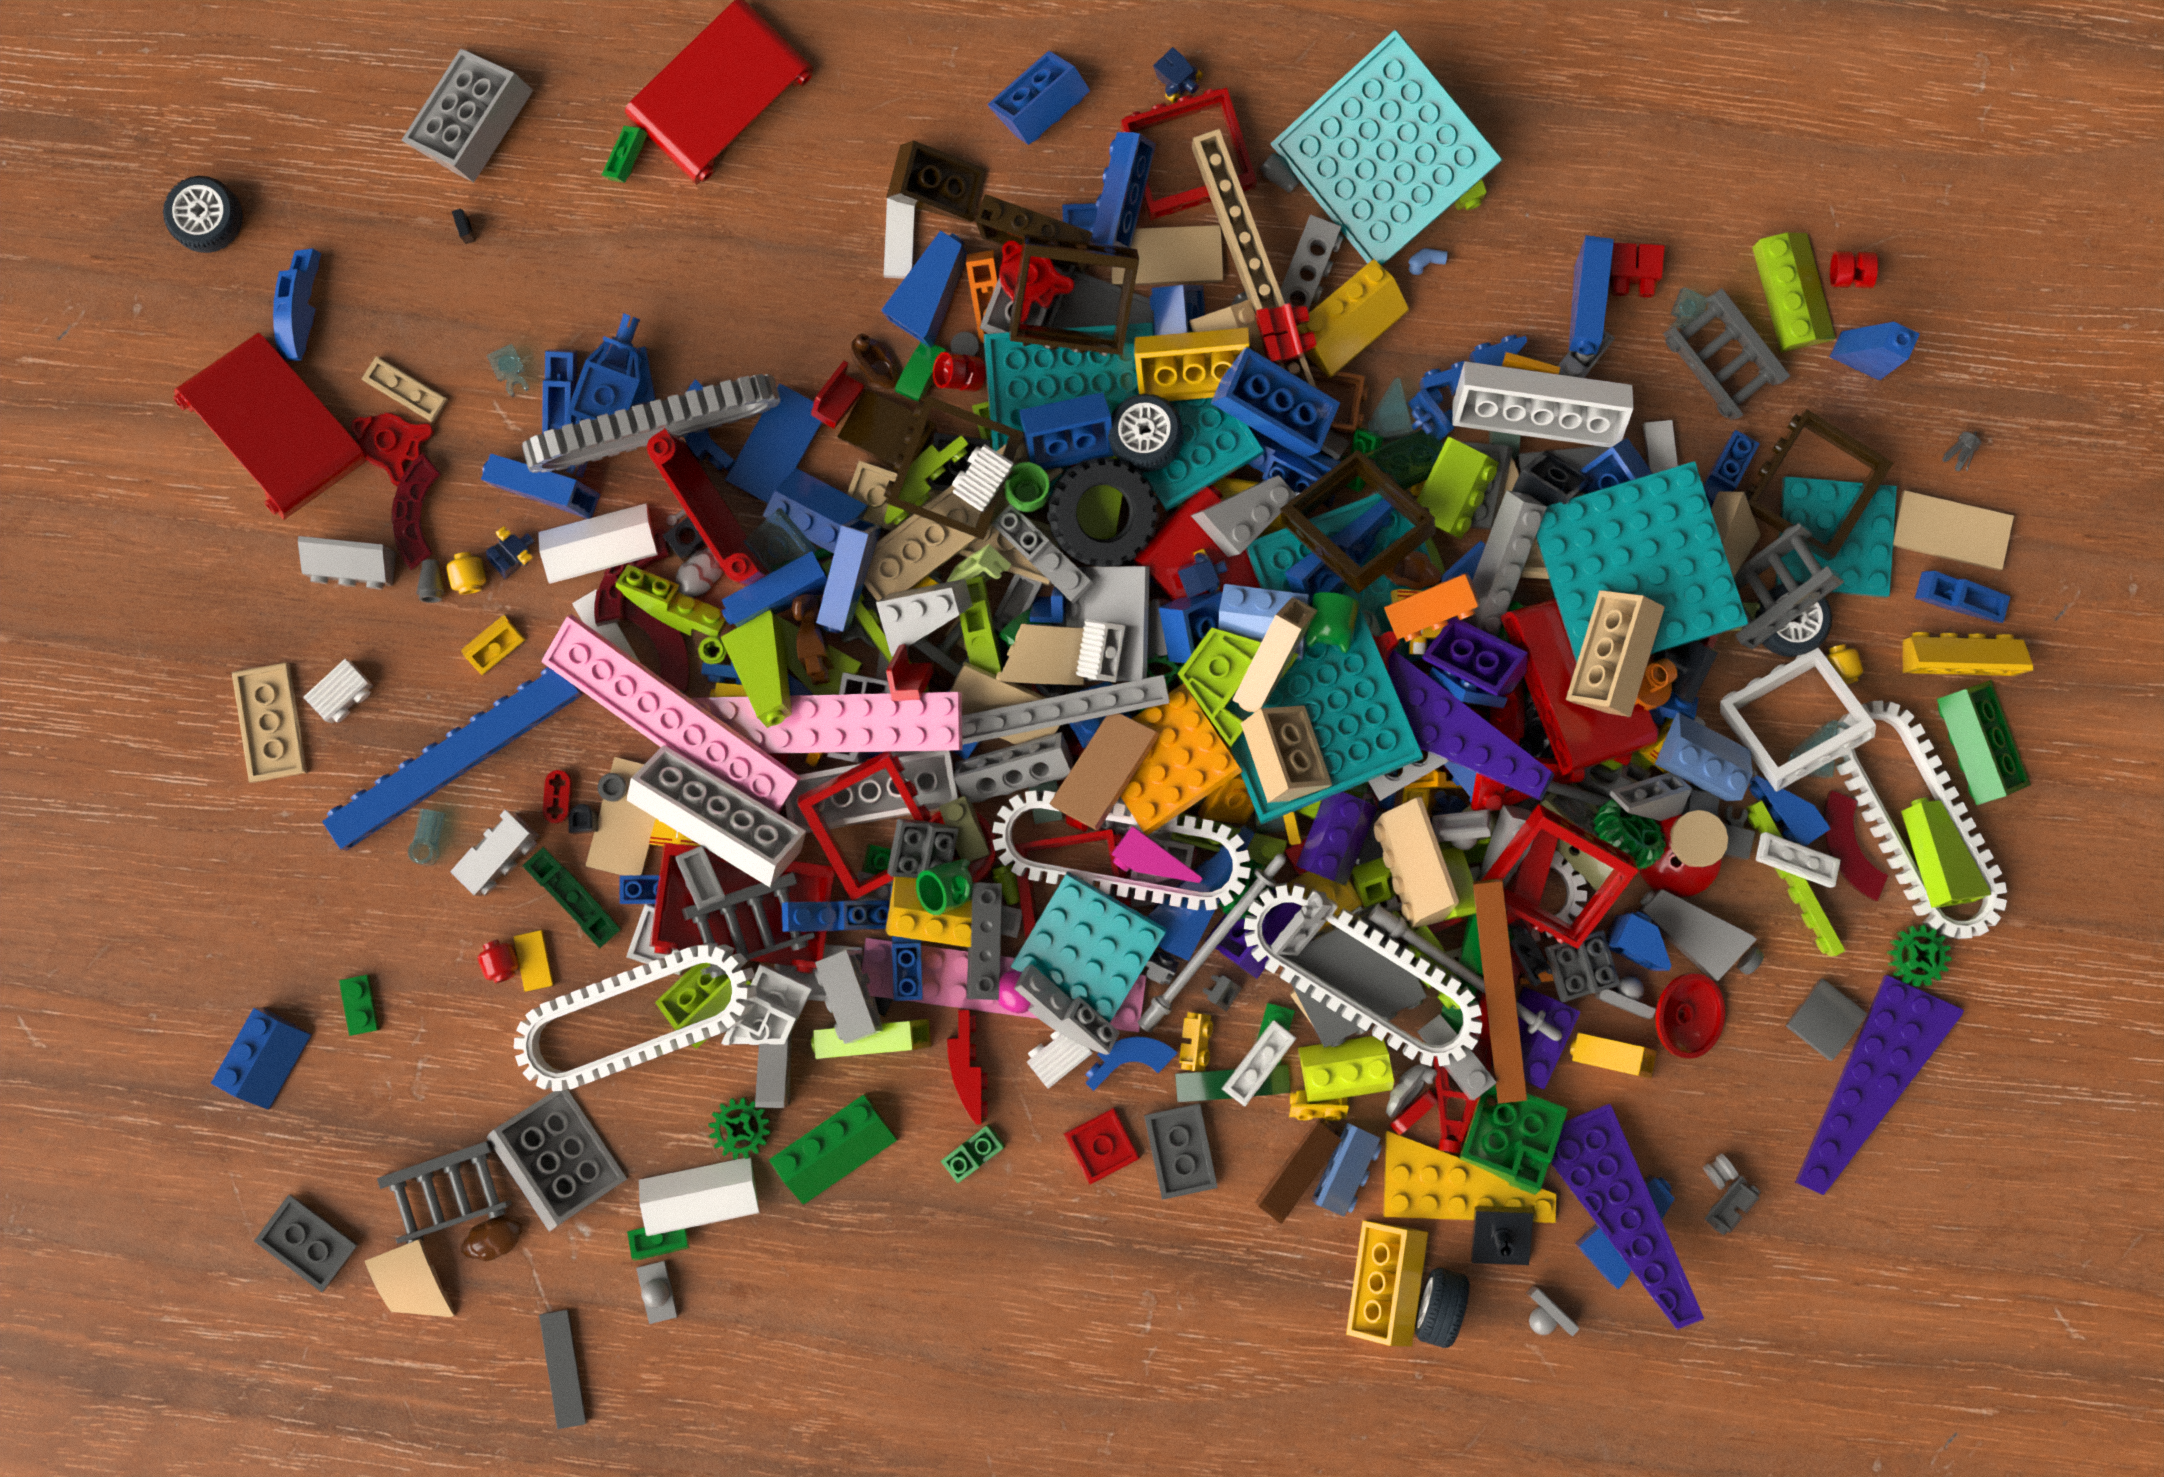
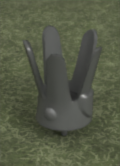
M1977 431L1973 434L1962 432L1958 442L1944 454L1945 456L1942 461L1947 462L1962 449L1958 456L1955 470L1957 472L1960 471L1970 456L1966 468L1968 472L1974 452L1982 444L1980 439L1976 437Z

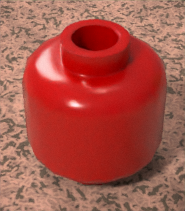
M497 939L482 946L484 951L477 956V961L485 979L489 981L494 980V983L498 984L516 976L515 971L519 968V962L511 944H500Z

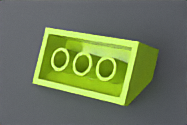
M1787 232L1760 239L1752 248L1780 353L1835 340L1807 233Z

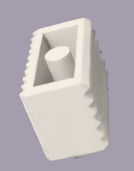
M985 444L982 449L979 447L975 448L968 459L972 463L966 473L960 471L952 483L956 487L953 493L981 512H984L1015 465Z
M1086 619L1084 621L1086 625L1083 627L1084 637L1081 638L1083 642L1080 644L1082 648L1080 649L1081 654L1078 655L1080 659L1078 660L1079 665L1077 666L1078 671L1076 674L1077 676L1116 682L1126 626Z
M344 659L304 696V699L326 722L334 723L336 721L339 723L350 713L348 708L356 702L358 704L363 702L370 695L369 689L373 687V684L350 660Z
M1057 1031L1050 1035L1053 1041L1046 1047L1040 1043L1028 1053L1031 1057L1027 1061L1028 1065L1048 1089L1092 1054L1089 1048L1076 1043Z

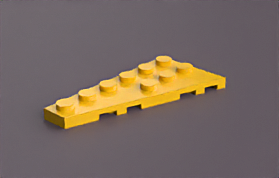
M1386 1131L1384 1217L1474 1220L1475 1206L1532 1208L1533 1222L1556 1223L1555 1193L1541 1188L1536 1195L1510 1186L1508 1182L1498 1176L1460 1160L1459 1157Z

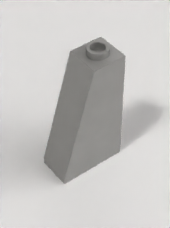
M1662 889L1655 892L1650 890L1640 900L1642 906L1637 910L1651 917V923L1658 926L1659 931L1713 981H1718L1757 940L1753 935Z
M792 1031L785 1044H759L755 1107L785 1108L790 1105Z

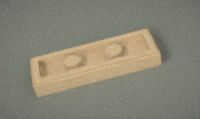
M377 356L362 377V380L433 424L449 401Z

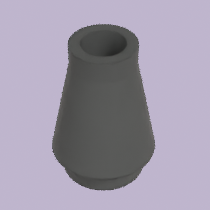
M1274 152L1259 167L1264 178L1281 187L1288 194L1300 182L1281 155L1278 157Z
M437 560L422 561L416 591L421 602L442 601V595L445 594L439 570V561Z

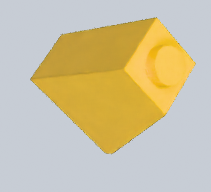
M1582 1033L1577 1034V1038L1573 1039L1570 1048V1054L1573 1055L1572 1061L1649 1079L1652 1078L1657 1054L1655 1050Z

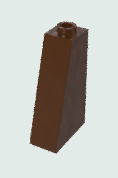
M1316 1121L1257 1198L1255 1203L1258 1207L1282 1224L1342 1139L1337 1136L1339 1130L1328 1121H1325L1323 1125Z

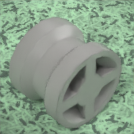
M1722 1153L1716 1156L1715 1162L1712 1164L1707 1163L1703 1166V1170L1719 1190L1725 1187L1728 1180H1735L1739 1177L1734 1166Z

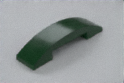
M544 846L522 865L541 887L543 886L581 926L583 932L599 949L621 930L598 901Z
M1288 1064L1276 1065L1253 1097L1291 1093ZM1236 1069L1175 1073L1177 1102L1232 1099L1233 1097L1222 1090V1087Z

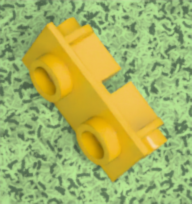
M1187 1012V1018H1184L1182 1038H1190L1192 1042L1191 1044L1181 1043L1179 1063H1182L1181 1069L1205 1071V1066L1208 1065L1210 1060L1208 1040L1213 1032L1211 1015Z
M1296 1090L1295 1093H1290L1291 1108L1289 1117H1296V1119L1302 1121L1313 1118H1324L1327 1121L1346 1119L1349 1108L1347 1098L1308 1104L1306 1090Z

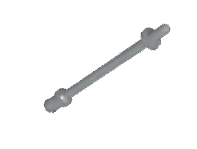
M1277 854L1264 871L1256 868L1254 872L1258 877L1257 880L1163 995L1153 997L1151 1006L1142 1015L1140 1020L1137 1021L1141 1028L1151 1033L1163 1016L1169 1015L1172 1011L1171 1002L1244 914L1253 900L1257 898L1266 885L1275 887L1276 881L1273 877L1285 863V855Z
M1379 904L1373 908L1368 919L1388 931V936L1393 939L1395 937H1402L1485 994L1483 978L1407 928L1406 919L1403 917H1396ZM1516 1001L1517 1016L1529 1023L1527 1029L1529 1033L1532 1034L1538 1029L1554 1041L1561 1039L1562 1033L1544 1020L1546 1012L1541 1010L1534 1014Z

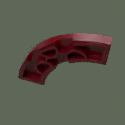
M424 453L413 461L402 476L392 505L391 520L395 543L401 557L411 571L419 566L423 560L434 554L423 535L421 511L427 492L442 475Z
M663 528L653 531L658 555L605 570L599 590L596 591L594 602V617L597 627L625 620L624 605L626 596L615 586L627 565L645 570L651 564L670 557L667 541L663 537L665 534Z
M626 597L624 617L640 626L654 642L660 659V677L676 689L687 692L690 678V662L681 632L651 616Z
M1830 790L1823 812V818L1831 828L1825 832L1828 853L1830 856L1841 860L1839 871L1847 883L1865 897L1876 902L1879 900L1889 875L1875 868L1866 859L1857 843L1854 832V813L1858 801Z

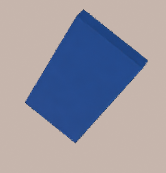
M781 383L777 387L780 397L779 405L770 408L769 411L761 415L725 478L726 482L766 504L769 503L774 491L798 468L823 422L811 415L814 404L812 400Z

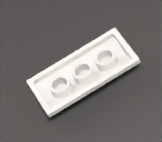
M647 504L539 532V551L550 584L658 555Z
M751 1157L639 1180L640 1208L647 1236L760 1213Z

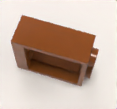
M1308 366L1313 380L1354 387L1348 424L1332 422L1329 428L1336 433L1353 436L1356 428H1361L1364 412H1359L1360 402L1366 401L1368 385H1364L1365 376L1338 371L1329 378L1319 368Z

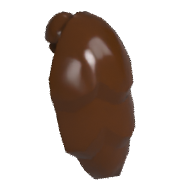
M864 333L858 334L851 345V355L856 366L865 373L871 383L879 384L886 389L895 388L899 380L895 359L879 341L869 338Z
M1412 551L1383 574L1393 584L1415 590L1434 585L1441 579L1440 571L1431 563L1428 556L1416 551Z
M494 1217L487 1222L479 1223L472 1227L468 1237L463 1241L461 1253L467 1258L479 1259L485 1262L494 1260L500 1255H506L516 1246L522 1233V1226L520 1223L505 1217Z

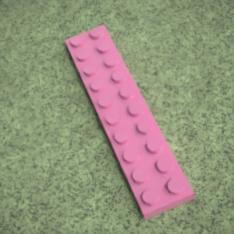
M572 614L566 617L541 661L660 747L663 745L667 746L777 814L780 813L801 779L800 776Z
M962 692L922 693L920 700L892 701L891 694L790 696L792 715L785 718L782 723L769 728L757 718L748 697L690 698L766 753L962 750Z
M866 938L861 971L862 974L867 973L869 975L870 983L866 984L870 996L894 999L892 941ZM922 946L923 999L905 1001L1037 1018L1030 1011L1023 1014L1010 1012L1000 1006L997 1000L967 999L968 952ZM1000 956V977L1003 973L1014 970L1011 965L1015 958ZM1139 975L1110 1022L1114 1028L1139 1032L1140 1026L1137 1021L1141 1018L1146 976Z

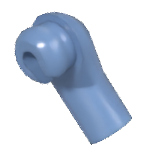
M1429 248L1421 249L1410 257L1408 262L1410 264L1409 272L1414 275H1420L1423 273V268L1429 263L1445 265L1447 251Z

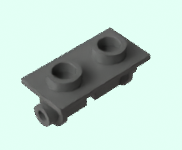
M1154 951L1145 965L1149 967L1145 976L1161 985L1164 983L1169 985L1179 963L1166 953Z
M1740 1176L1736 1182L1729 1186L1721 1200L1711 1207L1709 1214L1704 1219L1715 1231L1725 1236L1727 1232L1731 1233L1743 1218L1736 1211L1740 1208L1745 1213H1748L1760 1199L1758 1196L1761 1192L1755 1186H1751L1743 1176Z

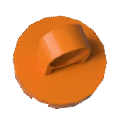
M1650 654L1635 705L1639 703L1645 707V710H1651L1662 706L1669 700L1672 692V682L1677 678V669L1669 659L1663 658L1655 662V656Z

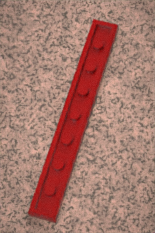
M1541 828L1533 839L1530 850L1517 869L1511 892L1538 907L1558 837ZM1506 910L1507 925H1509L1516 918L1512 917ZM1523 919L1524 923L1527 925L1529 929V932L1531 933L1533 929L1532 925L1530 924V922ZM1511 959L1514 989H1516L1520 973ZM1482 993L1479 1004L1482 1015L1476 1017L1482 1021L1481 1034L1473 1032L1471 1034L1479 1040L1491 1042L1486 996Z

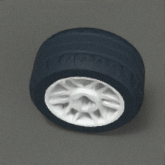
M194 176L178 182V185H175L171 192L168 193V196H166L163 206L164 222L170 234L186 248L201 253L216 252L235 240V236H238L240 232L239 229L243 219L242 208L236 195L222 182L208 176Z
M1138 394L1125 399L1111 414L1112 428L1109 430L1108 435L1111 449L1118 460L1129 463L1131 468H1137L1141 472L1157 471L1170 464L1179 454L1184 440L1183 425L1178 411L1168 400L1154 394Z
M1796 581L1799 586L1805 583ZM1783 583L1768 590L1776 603L1788 596L1789 592ZM1826 597L1816 602L1797 616L1796 620L1789 622L1762 642V644L1771 652L1787 657L1806 654L1818 648L1829 635L1832 626V611ZM1760 600L1757 603L1760 604V608L1756 610L1755 619L1765 613L1766 610Z
M1444 1268L1432 1270L1425 1284L1417 1313L1415 1334L1418 1340L1442 1348H1448L1454 1344L1464 1319L1469 1297L1470 1283L1464 1274Z

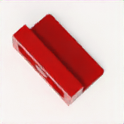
M843 360L816 395L811 411L813 417L833 429L840 423L864 390L863 384L846 375L849 363Z
M905 644L898 646L886 669L892 701L920 700L933 674L931 663L909 664Z

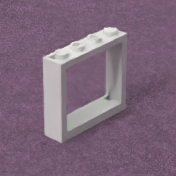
M1819 647L1806 654L1798 655L1794 661L1787 665H1778L1771 671V674L1762 679L1760 677L1753 679L1744 689L1728 693L1720 702V714L1742 745L1750 750L1752 759L1776 792L1875 737L1876 724ZM1816 667L1857 724L1777 767L1737 710L1811 668Z

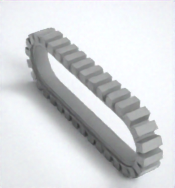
M758 374L750 378L749 376L740 377L736 381L720 382V385L714 387L709 385L702 387L703 390H691L685 392V395L667 397L668 399L663 401L658 399L651 401L650 404L645 406L640 404L633 406V409L630 410L622 409L615 411V414L612 415L607 413L597 416V419L594 420L589 418L579 421V424L573 425L571 423L562 426L558 430L551 429L545 431L544 434L535 435L530 440L522 443L528 469L532 473L551 472L555 469L558 471L567 469L571 465H575V467L583 465L586 461L592 460L594 462L601 460L604 456L609 455V457L619 455V452L637 450V447H647L649 439L664 428L680 438L688 436V433L691 432L699 433L709 427L713 429L727 422L731 424L738 422L742 418L754 417L756 413H764L769 411L770 408L779 405L780 397L774 377L769 374L764 376L763 374Z

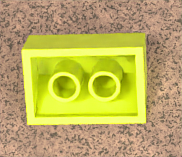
M1375 1036L1346 1040L1336 1047L1329 1045L1324 1048L1323 1044L1298 1048L1308 1104L1391 1091L1393 1089L1394 1078L1384 1039L1381 1041Z

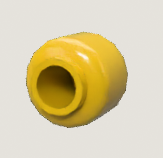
M471 552L455 554V560L447 564L451 588L459 591V595L473 594L481 591V586L486 583L482 559L471 556Z
M1845 644L1829 648L1830 654L1825 657L1845 684L1858 682V677L1863 673L1858 651L1854 648L1846 649Z

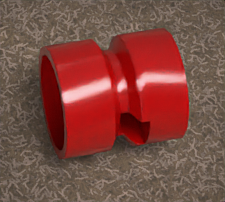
M1851 251L1833 252L1829 269L1832 287L1849 288L1851 284H1854L1856 288L1874 287L1878 273V259L1875 252L1859 251L1855 256Z
M942 352L934 362L933 378L937 387L976 392L984 383L986 375L985 364L981 357Z

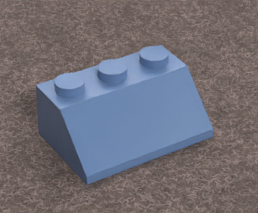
M1224 584L1219 609V630L1262 643L1275 615L1292 596L1311 607L1310 596L1308 594ZM1307 631L1295 653L1299 654L1297 659L1303 660Z
M1676 713L1655 765L1725 801L1742 800L1753 775L1750 750L1680 713Z
M1348 1122L1340 1136L1342 1140L1333 1151L1311 1199L1316 1205L1344 1217L1347 1211L1350 1213L1353 1211L1358 1197L1354 1196L1358 1186L1363 1187L1370 1174V1171L1366 1170L1370 1160L1375 1161L1382 1148V1145L1378 1144L1381 1138Z

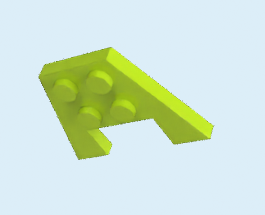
M1211 628L1178 672V675L1229 747L1232 748L1243 733L1241 725L1243 720L1225 707L1236 694L1261 642ZM1294 653L1281 679L1296 661L1299 654Z

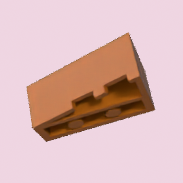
M1466 572L1451 580L1387 605L1384 609L1397 640L1404 637L1407 642L1422 636L1420 632L1422 629L1431 626L1432 631L1449 625L1447 621L1449 618L1458 615L1459 620L1476 614L1474 608L1478 607L1481 602L1469 573Z

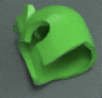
M1023 462L1013 466V473L1006 479L1004 493L1010 505L1023 512H1033L1043 507L1048 501L1051 490L1046 472L1037 464Z

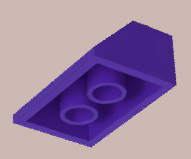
M1452 617L1448 621L1449 625L1442 629L1422 656L1423 660L1496 696L1511 693L1525 675L1527 668V652L1456 617Z
M1340 792L1323 799L1296 866L1346 886L1378 807L1345 792Z
M1276 888L1274 890H1271L1274 896H1276ZM1284 902L1272 907L1268 911L1262 923V933L1270 946L1291 922L1294 915L1302 910L1301 905L1294 902ZM1224 914V916L1221 918V920L1218 922V924L1215 926V928H1214V929L1212 930V932L1209 934V936L1207 937V939L1205 940V942L1209 939V937L1213 934V932L1218 928V926H1219V925L1222 923V921L1226 918L1227 914ZM1241 918L1215 949L1241 969L1258 979L1264 971L1269 957L1266 955L1258 962L1251 954L1258 944L1247 947L1245 933L1255 930L1244 929L1245 919Z
M1523 987L1517 1002L1534 1014L1541 1010L1546 1012L1544 1020L1562 1033L1559 1041L1552 1040L1538 1029L1531 1034L1527 1030L1529 1023L1518 1017L1525 1082L1537 1088L1545 1089L1580 1015V1011L1553 998Z

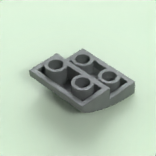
M898 818L887 873L891 877L917 878L918 874L926 869L946 862H952L959 829L940 823Z
M1604 930L1589 934L1578 949L1565 942L1544 947L1549 965L1553 970L1552 975L1561 1002L1620 985Z
M1822 978L1817 981L1806 1000L1797 1007L1786 1027L1831 1062L1853 1036L1867 1013Z

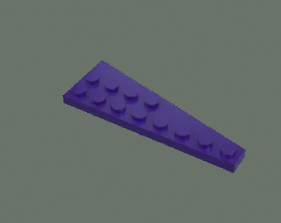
M1393 650L1389 656L1388 675L1419 748L1542 801L1554 777V773Z
M1884 975L1795 1183L1821 1195L1827 1192L1962 1016L1963 1009L1888 975Z
M1611 1104L1565 1121L1552 1161L1550 1162L1675 1329L1680 1330L1703 1321V1314Z

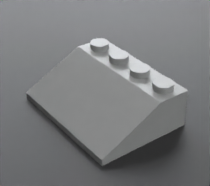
M460 49L402 138V141L455 174L475 182L533 90L515 73Z
M1077 567L1092 581L1093 585L1074 604L1067 598L1066 627H1084L1086 619L1125 625L1116 681H1136L1147 678L1150 567ZM1084 677V681L1104 682V680Z
M568 1089L553 1091L495 1128L487 1136V1139L549 1232L627 1180Z

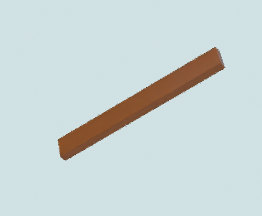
M1502 878L1474 881L1473 891L1495 1081L1497 1082L1498 1104L1526 1101L1527 1096Z

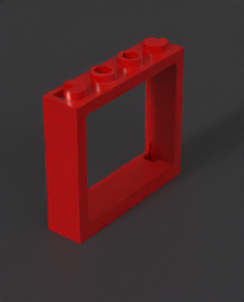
M1227 87L1214 90L1210 88L1204 91L1203 95L1194 98L1193 95H1187L1179 98L1177 103L1171 105L1166 103L1157 104L1151 108V111L1144 113L1135 111L1132 112V115L1124 117L1125 119L1121 120L1120 128L1122 132H1136L1220 106L1242 174L1237 175L1243 192L1256 188L1257 179ZM1147 180L1143 196L1150 221L1212 202L1206 185L1154 201Z
M885 751L798 796L797 804L852 901L894 880V877H891L887 873L888 869L860 883L816 803L886 768L914 820L929 822L932 817L925 804L920 806L915 797L919 794L913 781L905 779L902 773L905 767L897 755L893 757L891 751Z
M1538 804L1482 880L1500 878L1503 880L1541 828L1613 868L1614 870L1572 924L1563 921L1503 887L1505 909L1512 917L1518 920L1523 918L1530 922L1537 931L1542 933L1546 931L1552 934L1561 944L1565 942L1578 949L1639 869L1633 856Z
M1114 829L1014 844L1016 851L1029 860L1028 852L1107 840L1112 876L1127 879V872L1113 863L1115 856L1112 855V852L1122 839L1120 834L1116 835ZM1030 868L1026 869L1023 876L1016 874L1026 939L1038 921L1033 881L1028 879ZM1114 884L1115 898L1131 907L1130 892L1129 897L1117 896L1118 885Z

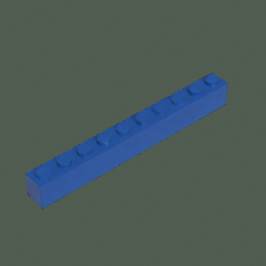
M545 668L541 671L540 674L542 676L534 682L528 680L517 687V693L511 697H508V695L501 697L493 703L494 708L487 713L481 711L469 719L470 724L462 729L460 726L454 728L446 734L447 739L440 744L434 742L422 750L423 755L415 760L410 758L398 766L400 770L390 776L388 773L381 776L374 782L376 786L368 791L363 789L351 797L352 802L346 806L338 805L327 813L329 817L322 821L339 849L348 851L583 695L582 692L551 668Z

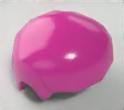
M1014 969L1003 973L1000 977L999 1000L997 1001L1004 1009L1013 1013L1023 1014L1029 1011L1031 1003L1014 989L1022 972Z

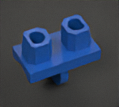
M1424 388L1408 402V405L1413 410L1411 414L1416 419V422L1411 427L1414 431L1422 427L1427 435L1431 434L1438 443L1454 429L1453 410L1449 409L1443 413L1438 406L1443 401V396L1439 390L1434 388L1427 391Z

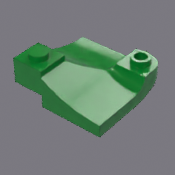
M1493 1085L1479 1096L1459 1159L1498 1176L1508 1182L1510 1186L1536 1195L1541 1190L1548 1165L1552 1161L1568 1109L1526 1093V1101L1498 1104L1496 1085ZM1487 1098H1493L1496 1101V1105H1489Z

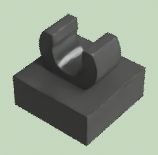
M1212 975L1211 979L1217 983L1212 991L1204 987L1203 992L1208 996L1207 999L1227 1012L1242 988L1223 975L1221 978Z

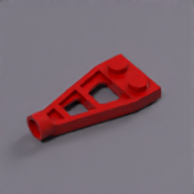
M1534 757L1554 773L1552 781L1571 784L1581 782L1584 779V769L1562 775L1556 759ZM1476 773L1471 809L1473 811L1500 810L1502 805L1510 806L1531 796L1515 789L1504 792L1505 785Z
M1478 1040L1471 1051L1490 1073L1492 1061L1491 1042ZM1434 1056L1432 1063L1433 1069L1437 1072L1434 1082L1438 1099L1437 1109L1440 1127L1438 1150L1461 1153L1462 1141L1479 1097L1475 1100H1469L1464 1092L1453 1091L1448 1084L1447 1070L1444 1066H1439L1438 1059ZM1450 1097L1462 1098L1466 1102L1463 1117L1458 1121L1450 1120L1447 1116V1100ZM1454 1135L1456 1141L1446 1140L1447 1136Z

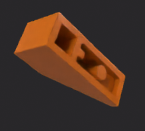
M994 250L966 254V267L980 343H984V334H988L980 329V325L999 279Z

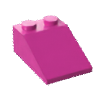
M1133 825L1112 852V855L1115 856L1113 863L1125 872L1131 868L1135 872L1196 883L1202 880L1199 874Z

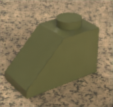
M966 796L939 806L945 825L954 826L959 829L955 848L961 859H968L971 864L991 855L974 806Z

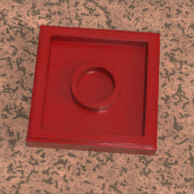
M1114 1107L1064 1133L1089 1185L1140 1159Z

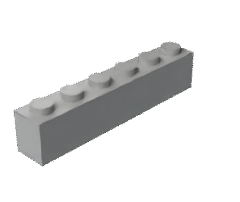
M1506 490L1472 580L1481 604L1474 608L1476 614L1461 619L1495 637L1498 636L1502 625L1501 616L1508 610L1547 506L1530 495Z

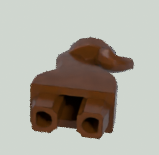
M810 594L797 596L792 600V612L797 621L802 620L797 634L798 659L808 677H811L813 685L830 683L828 669H833L834 665L821 624L816 623L821 607L820 598Z

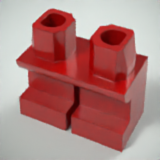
M1613 242L1609 278L1612 295L1627 296L1629 294V283L1639 284L1638 297L1652 298L1655 295L1657 283L1662 279L1665 245L1639 244L1637 247V244Z
M1288 303L1273 309L1264 308L1256 310L1255 319L1261 341H1263L1262 345L1266 359L1276 365L1300 359L1303 353L1316 348L1317 343L1313 331L1298 334L1297 325L1309 323L1310 321L1307 306L1291 307V304Z

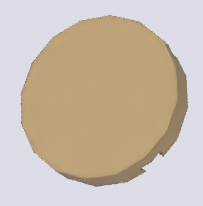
M1696 810L1685 813L1676 820L1671 828L1672 851L1681 862L1688 866L1706 867L1713 865L1722 858L1727 849L1728 835L1726 827L1717 816L1710 812Z

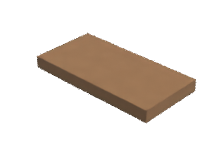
M1120 713L1106 716L1049 804L1062 813L1098 831L1158 739V733Z

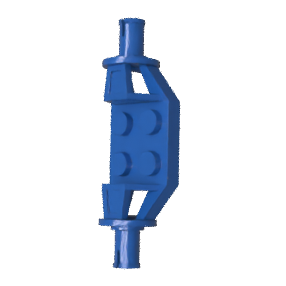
M623 313L616 336H612V338L603 336L602 340L604 342L586 359L567 410L568 424L572 423L575 425L579 424V421L589 418L594 420L600 415L607 413L612 415L615 414V411L622 409L629 410L640 381L637 353L640 354L641 350L633 347L634 344H632L640 319L633 317L630 327H627L631 316ZM630 350L627 369H625L628 351ZM588 461L583 465H579L576 476L584 477ZM575 465L569 466L566 472L574 474Z

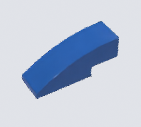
M548 349L545 351L542 434L551 429H561L562 426L568 424L567 410L576 388L577 350Z
M1924 571L1921 573L1915 599L1961 614L2003 623L2010 596L1966 579H1955L1937 571Z

